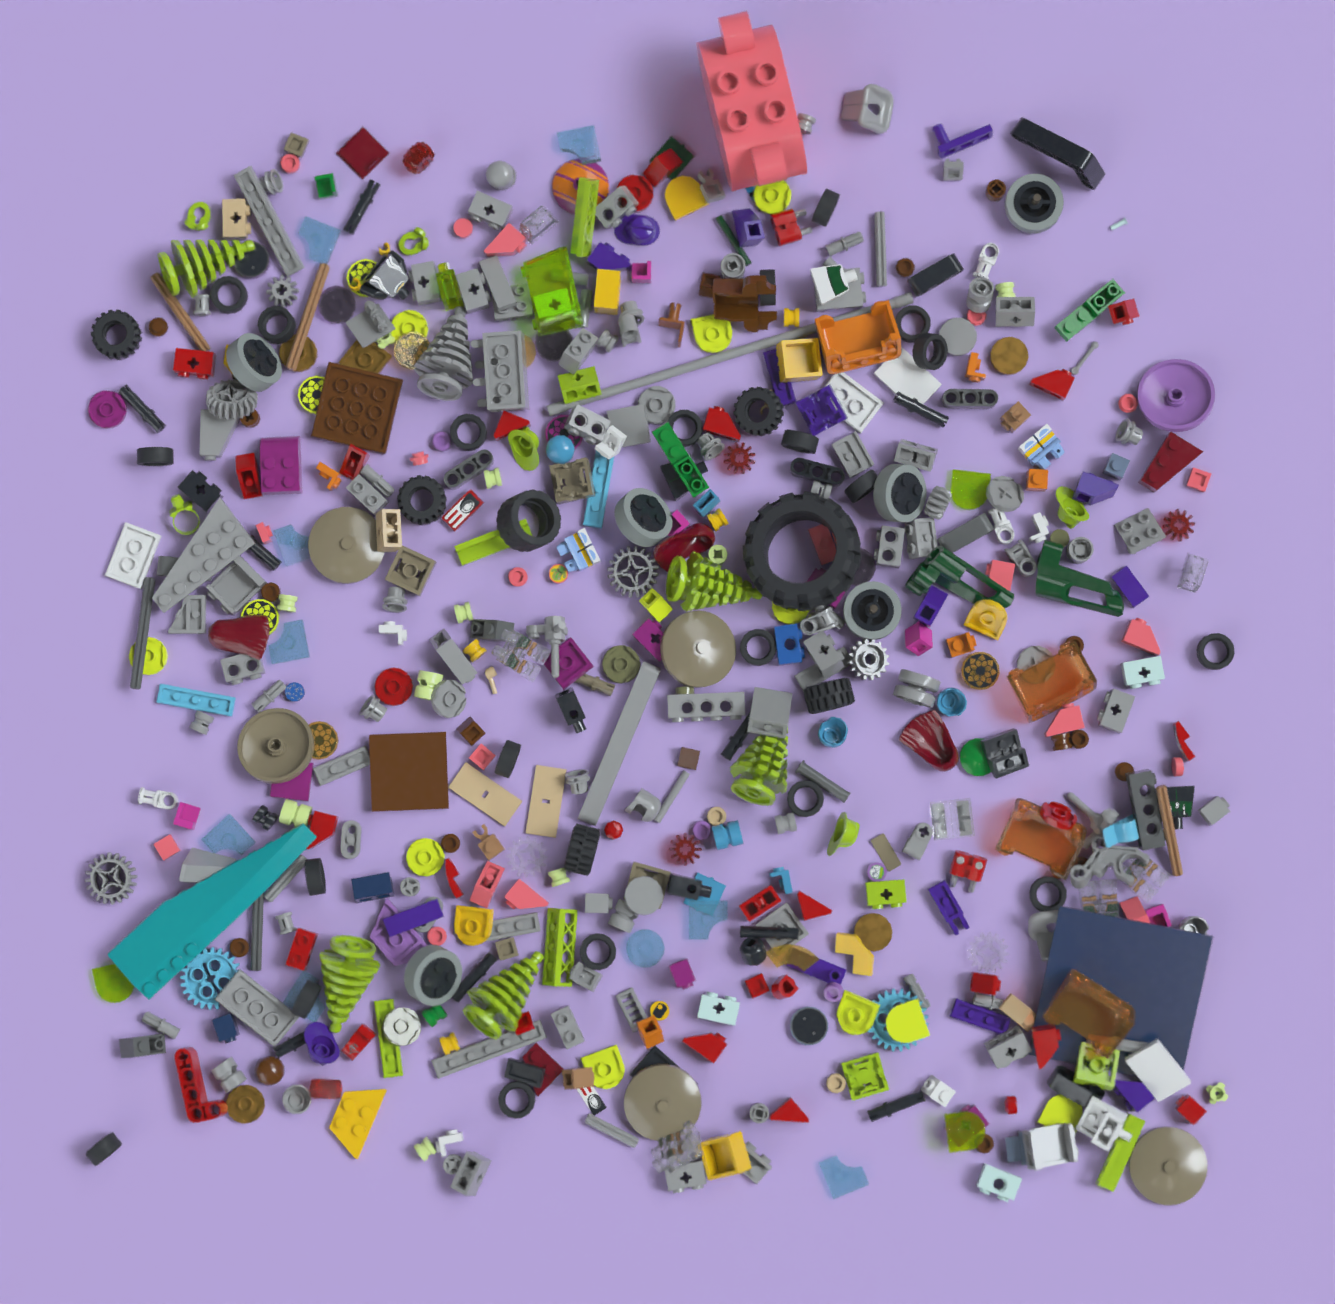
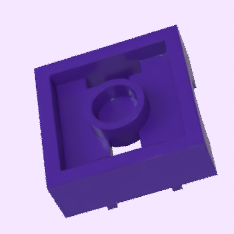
M831 384L796 402L813 436L848 418ZM830 398H832V400H833V402H834V404L836 405V407H837L838 410L835 409V407H834V405H833V403H832V401H831ZM813 410L815 412V415L817 416L816 418L813 416Z

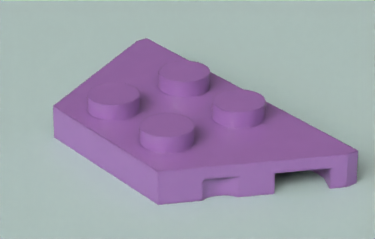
M387 898L370 934V938L394 966L408 963L418 950L428 945L414 928L389 937L383 919L398 914L400 911Z

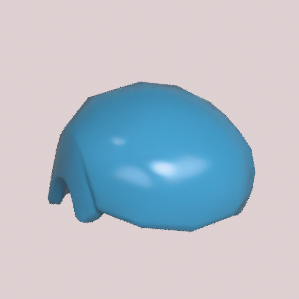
M557 435L548 441L546 454L550 461L556 464H565L574 456L575 447L568 437Z
M951 687L943 689L938 694L936 704L939 711L948 717L959 716L965 711L967 700L959 689Z
M830 717L827 721L821 723L818 730L820 742L826 747L832 748L842 745L848 734L846 723L837 717Z

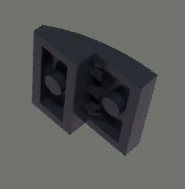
M1013 728L980 740L985 758L994 778L997 779L1029 767L1026 750L1021 747L1017 729Z

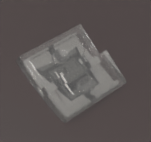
M971 798L930 802L934 841L975 836Z

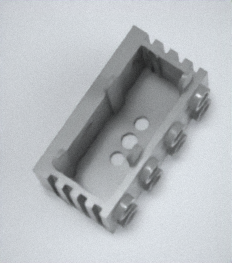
M521 330L482 333V340H472L471 346L473 348L483 347L484 361L475 362V367L477 369L485 368V378H476L473 380V384L475 386H486L487 399H479L477 405L479 407H487V410L490 412L529 410L525 333Z

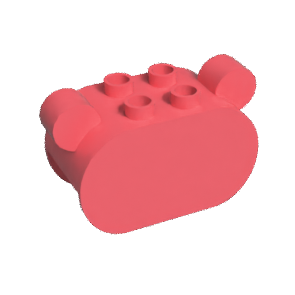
M747 11L719 17L718 24L721 37L697 42V53L721 158L731 192L755 185L762 186L787 180L789 177L801 174L806 175L807 162L803 139L780 45L773 25L752 29Z

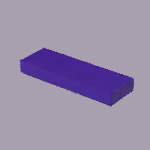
M776 349L763 352L773 392L781 399L780 402L783 406L796 403L791 382L780 383V369Z
M438 899L387 917L383 921L389 937L442 918L444 914Z
M957 998L950 1014L952 1018L999 1034L1007 1031L1011 1019L1009 1016Z

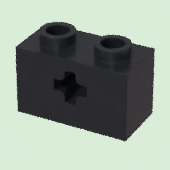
M192 470L178 488L209 514L220 497L223 498L220 494L222 490L214 483L212 485L206 482L208 478L200 471L196 473ZM199 487L204 488L206 491L204 495L198 490Z

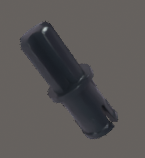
M304 1032L291 1039L288 1038L284 1043L273 1047L278 1059L293 1050L295 1052L297 1048L306 1044Z

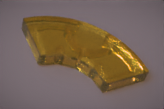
M780 945L766 951V955L777 968L785 964H792L805 971L819 960L811 951L798 945Z

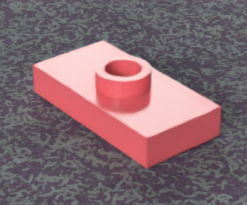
M822 524L808 529L821 565L834 561L836 547L829 529Z

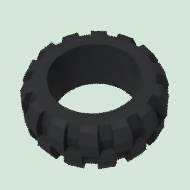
M804 491L803 494L794 495L793 492L781 495L779 500L771 504L769 502L766 503L758 511V516L754 521H750L745 532L746 541L745 545H743V560L747 573L756 589L777 606L785 609L794 608L798 609V611H812L814 607L821 605L826 607L837 601L836 598L843 591L847 592L854 582L853 578L856 571L860 568L862 557L860 550L861 542L856 526L851 517L847 515L839 504L830 498L820 497L818 493ZM809 520L818 522L827 527L836 537V555L830 568L819 578L806 583L788 582L773 573L769 566L768 554L775 535L783 527L796 521Z

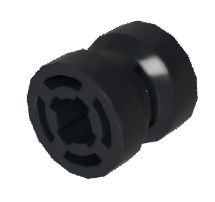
M262 805L252 820L255 823H260L266 831H269L279 816L274 812L271 813L265 805Z

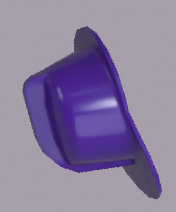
M626 215L621 219L622 223L614 228L615 235L621 242L634 245H650L658 239L660 234V227L657 221L646 215Z
M321 1022L309 1024L305 1028L304 1038L310 1059L322 1066L335 1062L339 1057L340 1050L329 1027Z

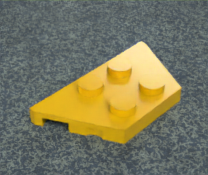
M387 1089L345 1091L329 1128L355 1159H359Z

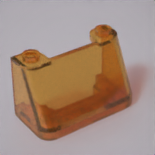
M1068 641L1062 644L1058 654L1025 671L1024 669L1019 670V668H1015L1007 676V680L1028 723L1045 717L1062 708V705L1070 704L1097 688V679L1075 641L1072 643Z
M1017 798L998 839L995 850H998L1000 854L1005 856L1012 855L1016 851L1048 865L1053 877L1066 880L1085 843L1087 829L1078 822L1070 830L1053 827L1039 815L1041 806L1028 800Z
M1074 969L1068 973L1043 1013V1018H1045L1047 1023L1059 1025L1062 1022L1090 1040L1095 1054L1109 1059L1135 1025L1136 1012L1131 1005Z

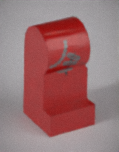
M363 1023L342 1048L341 1052L353 1061L377 1034Z

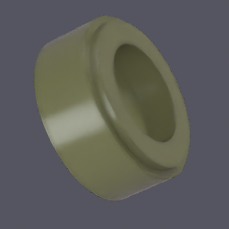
M1057 529L1050 535V541L1064 545L1063 548L1069 543V534L1065 530Z
M676 687L675 695L694 694V687Z

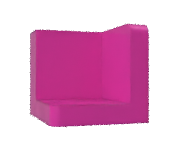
M647 261V263H632V283H651V261Z
M678 510L672 513V528L668 534L669 537L684 531L690 526V523Z
M920 621L905 630L906 648L917 656L933 648L932 630Z
M180 802L173 824L194 830L201 809Z
M1164 904L1145 909L1151 924L1166 927L1172 926Z

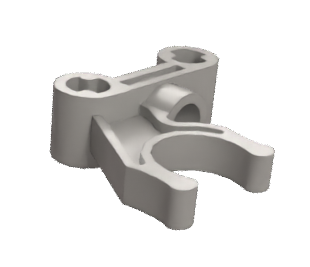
M1096 836L1092 840V855L1084 866L1076 865L1071 868V884L1077 889L1084 888L1094 875L1102 878L1108 867L1112 866L1116 878L1132 886L1134 884V877L1122 870L1123 862L1129 858H1137L1144 864H1148L1149 855L1143 853L1137 847L1111 846L1107 848L1104 837Z

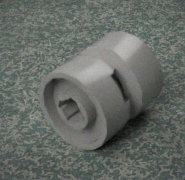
M730 253L724 256L720 269L723 278H742L744 276L745 260L737 253Z
M983 277L975 278L969 285L966 304L975 313L986 312L991 306L994 286L989 279Z
M1077 537L1068 544L1066 556L1072 563H1084L1093 554V544L1085 537Z
M618 899L615 906L616 913L611 915L608 924L631 933L635 924L633 919H636L639 914L630 911L625 901Z
M232 1057L211 1070L216 1080H221L220 1085L225 1093H228L247 1080L243 1072L237 1070L238 1065Z

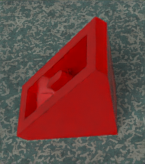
M670 148L655 157L642 174L656 188L682 165L683 161Z
M503 411L494 433V438L498 441L507 437L512 430H522L524 427H531V424L527 419Z
M350 444L339 473L353 480L365 467L370 455Z
M798 891L797 896L803 920L832 913L833 910L803 892Z
M791 1097L770 1114V1120L809 1123L808 1116Z

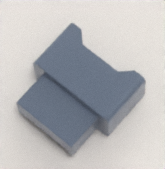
M1017 1131L1018 1136L1005 1137L1007 1161H1021L1022 1165H1027L1022 1131Z

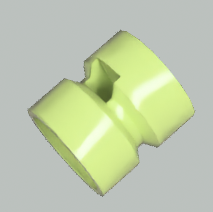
M419 670L417 678L419 685L415 688L414 697L431 700L434 687L443 680V675Z
M286 799L280 813L279 822L286 825L293 823L295 827L302 823L307 826L310 814L312 813V807L304 804L298 806L297 802Z

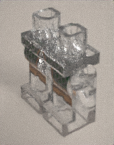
M505 629L501 635V639L506 641L504 647L496 645L491 653L497 658L498 662L523 678L534 682L541 667L524 658V656L543 665L551 650L514 630Z
M1129 858L1130 861L1126 865L1122 864L1121 868L1126 874L1134 877V884L1129 886L1124 881H1120L1144 903H1148L1159 891L1157 888H1161L1171 874L1150 858L1148 864H1144L1137 858Z
M1117 879L1089 881L1084 888L1079 889L1081 910L1119 917Z
M690 1120L683 1123L684 1128L677 1133L668 1134L665 1139L663 1137L659 1138L658 1146L651 1149L652 1156L655 1159L652 1161L653 1167L658 1173L666 1169L673 1173L675 1169L703 1156L700 1132Z

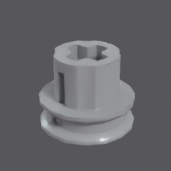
M277 170L266 171L263 177L258 178L265 193L270 192L275 195L277 192L281 193L283 191V182Z
M626 301L620 305L622 313L619 317L625 314H632L635 317L637 326L644 322L643 311L637 308L635 301Z
M1126 418L1119 425L1115 439L1116 441H1121L1122 444L1129 442L1137 445L1142 438L1143 430L1136 427L1134 421L1130 422Z
M710 432L703 434L697 440V444L701 447L700 454L707 461L716 458L725 448L724 443H721V439L714 438Z
M390 587L388 589V596L383 598V609L396 613L406 611L408 601L404 598L405 590L400 587Z
M371 695L362 706L359 715H364L365 719L370 717L379 722L385 715L387 708L379 703V698Z
M579 769L565 774L567 778L566 784H570L572 794H582L588 791L589 770Z

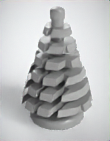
M462 306L455 308L454 315L447 319L446 324L441 327L440 332L436 334L434 340L428 345L427 350L423 352L414 365L415 372L420 376L417 381L418 389L435 399L444 401L457 400L462 396V389L468 388L473 383L471 353H469L470 342L467 341L468 329L466 328H468V324L464 318L466 308Z

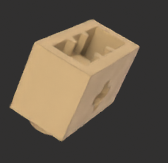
M222 199L223 238L227 241L248 240V234H251V223H248V216H251V208L246 199ZM236 216H239L241 219L238 220V223L234 222Z
M381 509L375 514L377 552H396L402 547L400 509Z

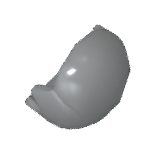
M1188 916L1181 921L1178 929L1207 934L1209 926L1206 920L1199 916Z
M303 1085L288 1087L282 1096L284 1108L292 1114L305 1112L312 1101L309 1089Z

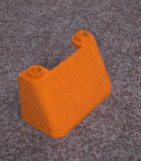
M889 300L875 302L870 309L871 313L835 322L833 317L828 315L815 318V326L829 374H838L894 360L901 355V337Z

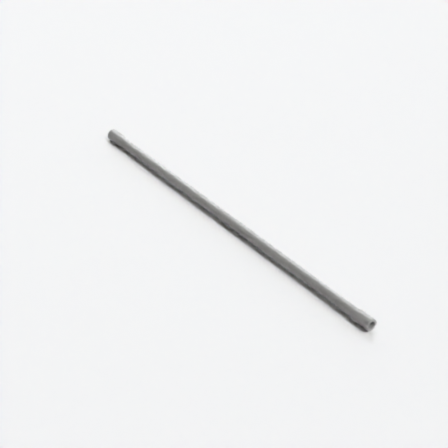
M911 293L889 300L891 309L914 303ZM873 305L833 317L834 322L871 313L870 309ZM813 323L601 389L602 395L568 404H565L564 401L547 405L550 416L560 414L572 409L577 404L582 406L772 347L781 340H794L817 333L816 326Z

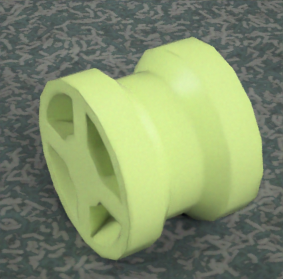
M1014 282L996 284L997 297H1016V294L1013 292Z
M499 467L494 468L493 471L484 470L487 489L492 488L494 485L502 486Z
M714 545L710 548L708 557L713 563L721 565L727 559V550L722 545Z
M279 594L280 604L277 606V610L296 612L295 602H297L298 597Z
M465 602L461 606L458 604L454 605L458 624L464 620H473L469 602Z
M564 867L548 872L549 877L552 878V887L570 882Z
M425 1137L422 1143L414 1145L415 1150L423 1161H426L431 1154L437 1153L435 1146L428 1137Z

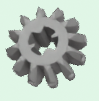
M280 275V281L274 277L273 281L275 283H268V286L272 289L266 290V293L271 295L268 298L269 301H274V306H278L280 302L284 308L286 306L285 302L292 306L291 299H298L294 295L299 293V289L294 288L297 283L295 281L291 282V277L289 276L284 280V276ZM282 288H285L286 290L284 292V295H281L279 293V291H281Z
M934 487L924 508L925 514L933 519H941L952 497L951 491L944 487Z

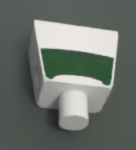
M841 264L810 269L821 306L849 292L848 283L858 280L855 269L844 272Z

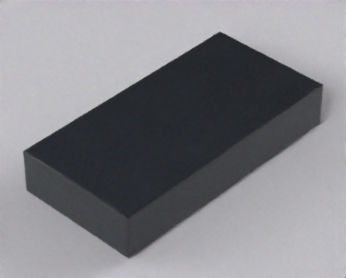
M509 1058L504 1077L541 1088L546 1068Z

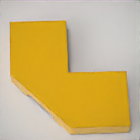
M838 932L836 934L835 952L854 955L853 974L872 976L874 955L871 951L867 950L857 935Z

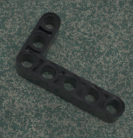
M1021 117L1010 133L1016 140L1072 168L1080 181L1089 189L1095 190L1105 176L1104 170L1090 151L1026 118Z

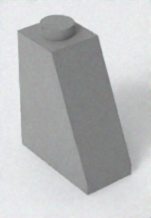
M201 409L199 455L205 457L204 460L216 461V458L222 457L240 418L235 420L233 418L229 420L226 418L220 419L219 416L215 417L213 413H209V410Z
M445 629L429 639L435 650L462 685L465 682L469 683L475 678L477 671Z
M192 847L182 864L179 881H204L211 877L213 873L235 862L236 859Z

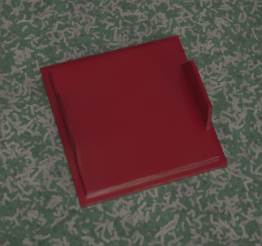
M364 127L336 152L362 180L390 154Z

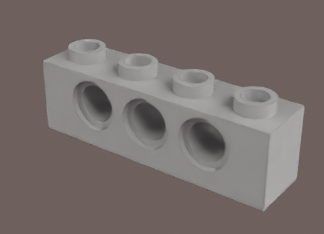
M744 692L667 695L668 719H672V722H684V718H691L693 722L703 721L704 717H711V721L722 720V717L730 716V720H741V716H745ZM724 701L731 704V709L728 712H723L720 709V704ZM704 702H709L712 705V710L708 713L701 710V705ZM684 703H690L693 706V710L690 713L682 711L681 708Z

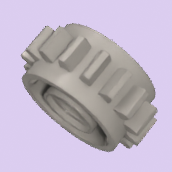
M862 639V642H855L856 647L851 646L852 652L847 654L850 657L847 662L851 666L849 670L855 672V677L861 676V680H866L867 676L869 681L874 680V676L876 678L881 677L880 672L885 673V666L889 665L887 662L889 655L885 653L887 649L881 647V642L875 643V639L869 640V642L868 639ZM866 655L871 657L870 664H867L865 661Z

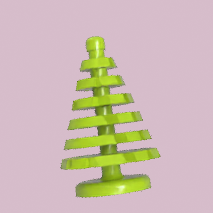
M202 239L195 240V246L191 240H183V246L178 240H171V249L176 265L173 266L166 252L157 253L159 266L171 295L176 296L180 293L177 277L181 276L185 289L193 298L198 294L197 286L200 290H204L207 287L206 277L210 283L216 280L215 269L219 272L220 276L225 273L224 260L229 268L235 264L234 256L240 261L244 258V252H250L255 249L254 242L247 240L240 244L239 240H231L232 246L230 247L227 240H220V250L214 239L207 241L208 249Z
M694 551L690 554L687 562L682 556H675L670 564L666 579V597L668 601L685 600L680 606L686 612L693 609L715 607L718 603L719 606L727 605L728 602L730 604L738 603L739 600L747 602L751 597L760 600L763 595L756 588H752V583L744 580L743 582L742 577L736 574L733 575L727 569L721 570V565L713 563L707 557L703 558L701 554Z
M759 734L760 736H757L752 741L753 744L745 749L744 753L730 767V772L734 778L741 774L740 778L734 780L730 787L735 795L753 804L770 806L773 805L776 799L775 794H783L787 791L786 779L788 772L786 768L788 767V760L783 759L788 756V750L786 749L788 745L787 735L786 738Z
M336 935L330 940V947L332 949H325V952L321 951L319 954L320 962L322 963L321 970L324 975V992L328 998L326 999V1006L330 1009L327 1013L328 1018L332 1021L329 1029L333 1033L341 1031V1023L348 1020L350 1017L349 1013L355 1009L356 1003L359 1002L362 997L361 995L366 991L374 974L380 968L378 960H373L374 958L372 957L376 952V946L366 939L351 935Z
M535 951L530 959L526 957L519 961L521 965L515 963L510 966V970L504 969L499 972V976L493 975L490 977L489 982L484 981L478 985V988L473 987L468 990V996L475 1005L468 1004L462 1010L473 1026L495 1040L499 1039L502 1035L501 1028L515 1032L518 1026L517 1021L522 1016L521 1010L526 1005L524 996L528 998L530 994L528 986L532 987L535 981L532 975H537L539 971L537 965L544 959L542 953Z

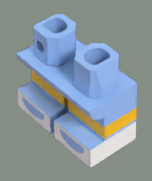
M1048 424L1043 426L1018 448L1033 466L1036 464L1042 470L1051 465L1045 457L1049 452L1056 460L1065 453L1060 445V439L1055 436Z
M585 528L565 538V541L557 546L560 556L569 552L573 556V559L564 563L568 572L578 569L582 571L601 562Z

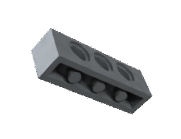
M1149 769L1125 773L1133 819H1135L1139 835L1137 839L1139 849L1144 851L1165 846L1166 838L1164 829H1162V817L1158 808V796L1154 784H1157L1155 773H1152V770ZM1146 785L1148 791L1145 795H1141L1140 788ZM1150 804V813L1144 814V806ZM1153 823L1155 829L1153 832L1148 833L1147 826Z

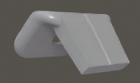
M868 84L863 90L845 93L841 119L858 121L860 126L878 134L885 133L888 130L894 105L893 96L889 90L876 84ZM868 104H877L879 113L877 115L872 113L868 109Z
M1058 910L1038 912L1030 916L1028 920L1029 936L1034 941H1037L1042 961H1048L1054 931H1048L1046 925L1056 923Z

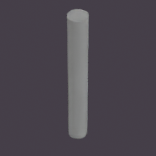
M683 770L662 804L658 815L654 819L659 823L662 821L690 774Z

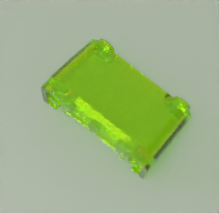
M567 246L558 247L523 262L524 266L520 267L523 278H527L535 319L531 320L533 329L538 330L539 336L584 327Z

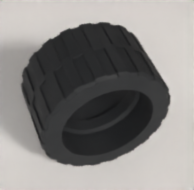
M526 490L502 503L496 517L497 530L506 545L519 552H530L552 542L558 535L561 528L560 510L556 502L548 494L540 490ZM521 505L532 509L538 518L539 532L536 537L527 534L519 523L518 512Z

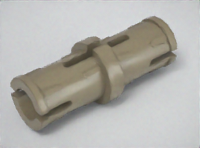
M586 673L575 681L591 688L592 691H600L609 696L612 695L615 688L614 684L605 682L598 676L593 677Z

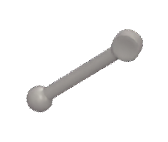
M1094 341L1091 343V348L1076 367L1072 368V374L1077 375L1079 373V368L1094 349L1098 348V342Z

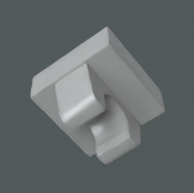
M957 158L956 162H949V159H946L944 162L943 179L963 180V161Z

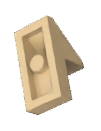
M1010 993L999 1006L1001 1011L1027 1032L1033 1027L1036 1013Z

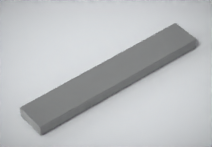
M252 166L236 173L234 177L286 276H291L304 269L305 267Z
M541 1021L533 1022L535 1029L523 1034L516 1035L515 1032L508 1031L503 1033L497 1040L490 1038L432 1060L437 1078H442L547 1038Z

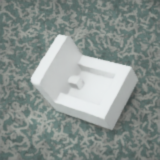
M612 425L608 428L603 441L596 445L595 450L603 457L611 459L619 454L627 436Z
M1039 512L1031 517L1038 534L1029 538L1030 542L1035 541V543L1044 541L1046 540L1045 536L1049 534L1047 526H1049L1045 515L1042 516Z
M385 621L384 625H379L380 634H398V645H403L404 641H407V630H404L403 625H395L393 621Z
M930 1075L921 1088L922 1092L946 1107L956 1092L933 1075Z
M455 1129L446 1131V1135L439 1136V1141H436L437 1152L441 1153L442 1157L446 1156L445 1144L463 1141V1133Z

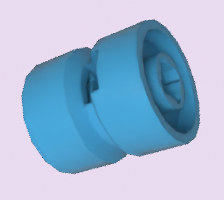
M738 820L728 822L725 827L722 824L712 826L717 850L728 848L729 844L733 847L744 844Z

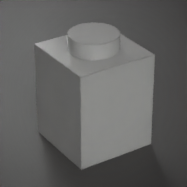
M1215 796L1197 811L1208 825L1212 826L1230 812L1228 809L1230 805L1223 797Z
M585 893V913H609V909H612L613 898H609V894Z

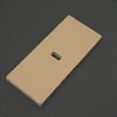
M466 762L448 787L503 826L507 825L522 803V800ZM487 790L489 793L483 798L482 795Z
M536 765L526 827L527 834L556 838L567 769ZM542 800H550V804L542 803Z

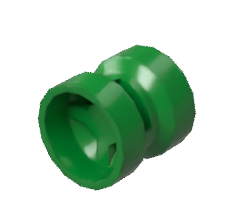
M441 1005L432 1006L421 1012L432 1028L437 1025V1021L448 1016Z

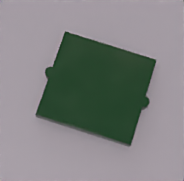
M671 136L649 161L652 162L655 157L671 148L683 161V164L668 176L670 180H673L695 156L685 148L684 144L681 145Z

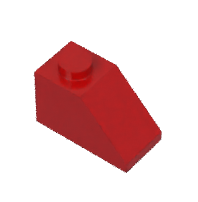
M1065 369L1061 371L1055 370L1033 378L1029 385L1064 401L1075 377L1071 376L1072 373Z
M709 407L703 432H710L712 435L740 442L741 436L728 412H724L725 409L722 407Z
M249 453L235 456L236 472L243 498L249 499L263 496L255 454Z
M1055 1024L1031 1027L1038 1069L1044 1068L1059 1047L1058 1041H1061L1060 1030L1055 1028Z
M718 1032L715 1035L713 1033L684 1037L682 1040L712 1063L716 1062L727 1046V1043L724 1042L726 1038Z

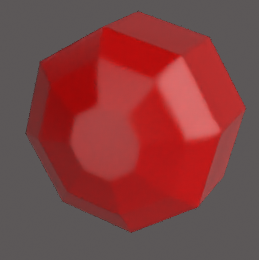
M613 820L606 824L604 831L607 837L614 840L621 837L623 828L621 823Z
M1014 1095L1006 1096L1004 1101L1005 1110L1008 1114L1017 1113V1100Z

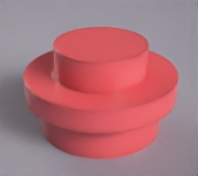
M1125 394L1119 399L1118 405L1121 411L1131 413L1136 410L1138 401L1134 395Z
M424 451L413 453V457L409 458L413 466L427 463L429 456L424 454Z

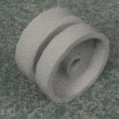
M901 669L898 679L908 686L896 685L893 695L914 705L933 708L936 698L925 691L938 692L941 682L920 673Z

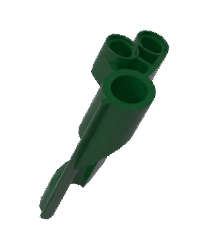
M1044 540L1037 560V596L1116 617L1123 615L1124 603L1118 591L1112 589L1109 581L1059 565L1064 545ZM1076 586L1103 593L1106 597L1107 606L1069 597L1070 588Z
M941 545L935 547L928 554L904 586L917 596H921L927 592L932 583L936 582L973 604L980 600H993L1002 605L1004 609L1011 606L1014 600L1012 592ZM967 571L996 590L997 593L987 598L960 580V578Z

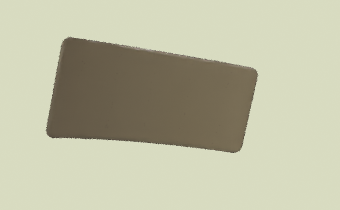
M884 833L871 840L889 872L901 865L899 858Z

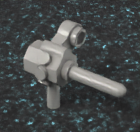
M562 616L545 617L544 625L526 626V635H528L529 639H539L540 635H545V641L551 645V673L553 678L559 677V645L565 641V635L568 634L565 617Z
M1069 792L1067 798L1090 818V828L1094 830L1081 844L1087 850L1092 844L1094 837L1103 836L1102 830L1117 821L1119 813L1110 808L1105 809L1101 814L1094 813L1075 794Z

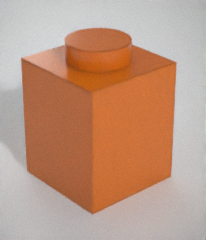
M1028 469L1026 490L1045 492L1048 485V470Z
M655 1015L637 1022L639 1035L646 1049L664 1042L662 1029Z

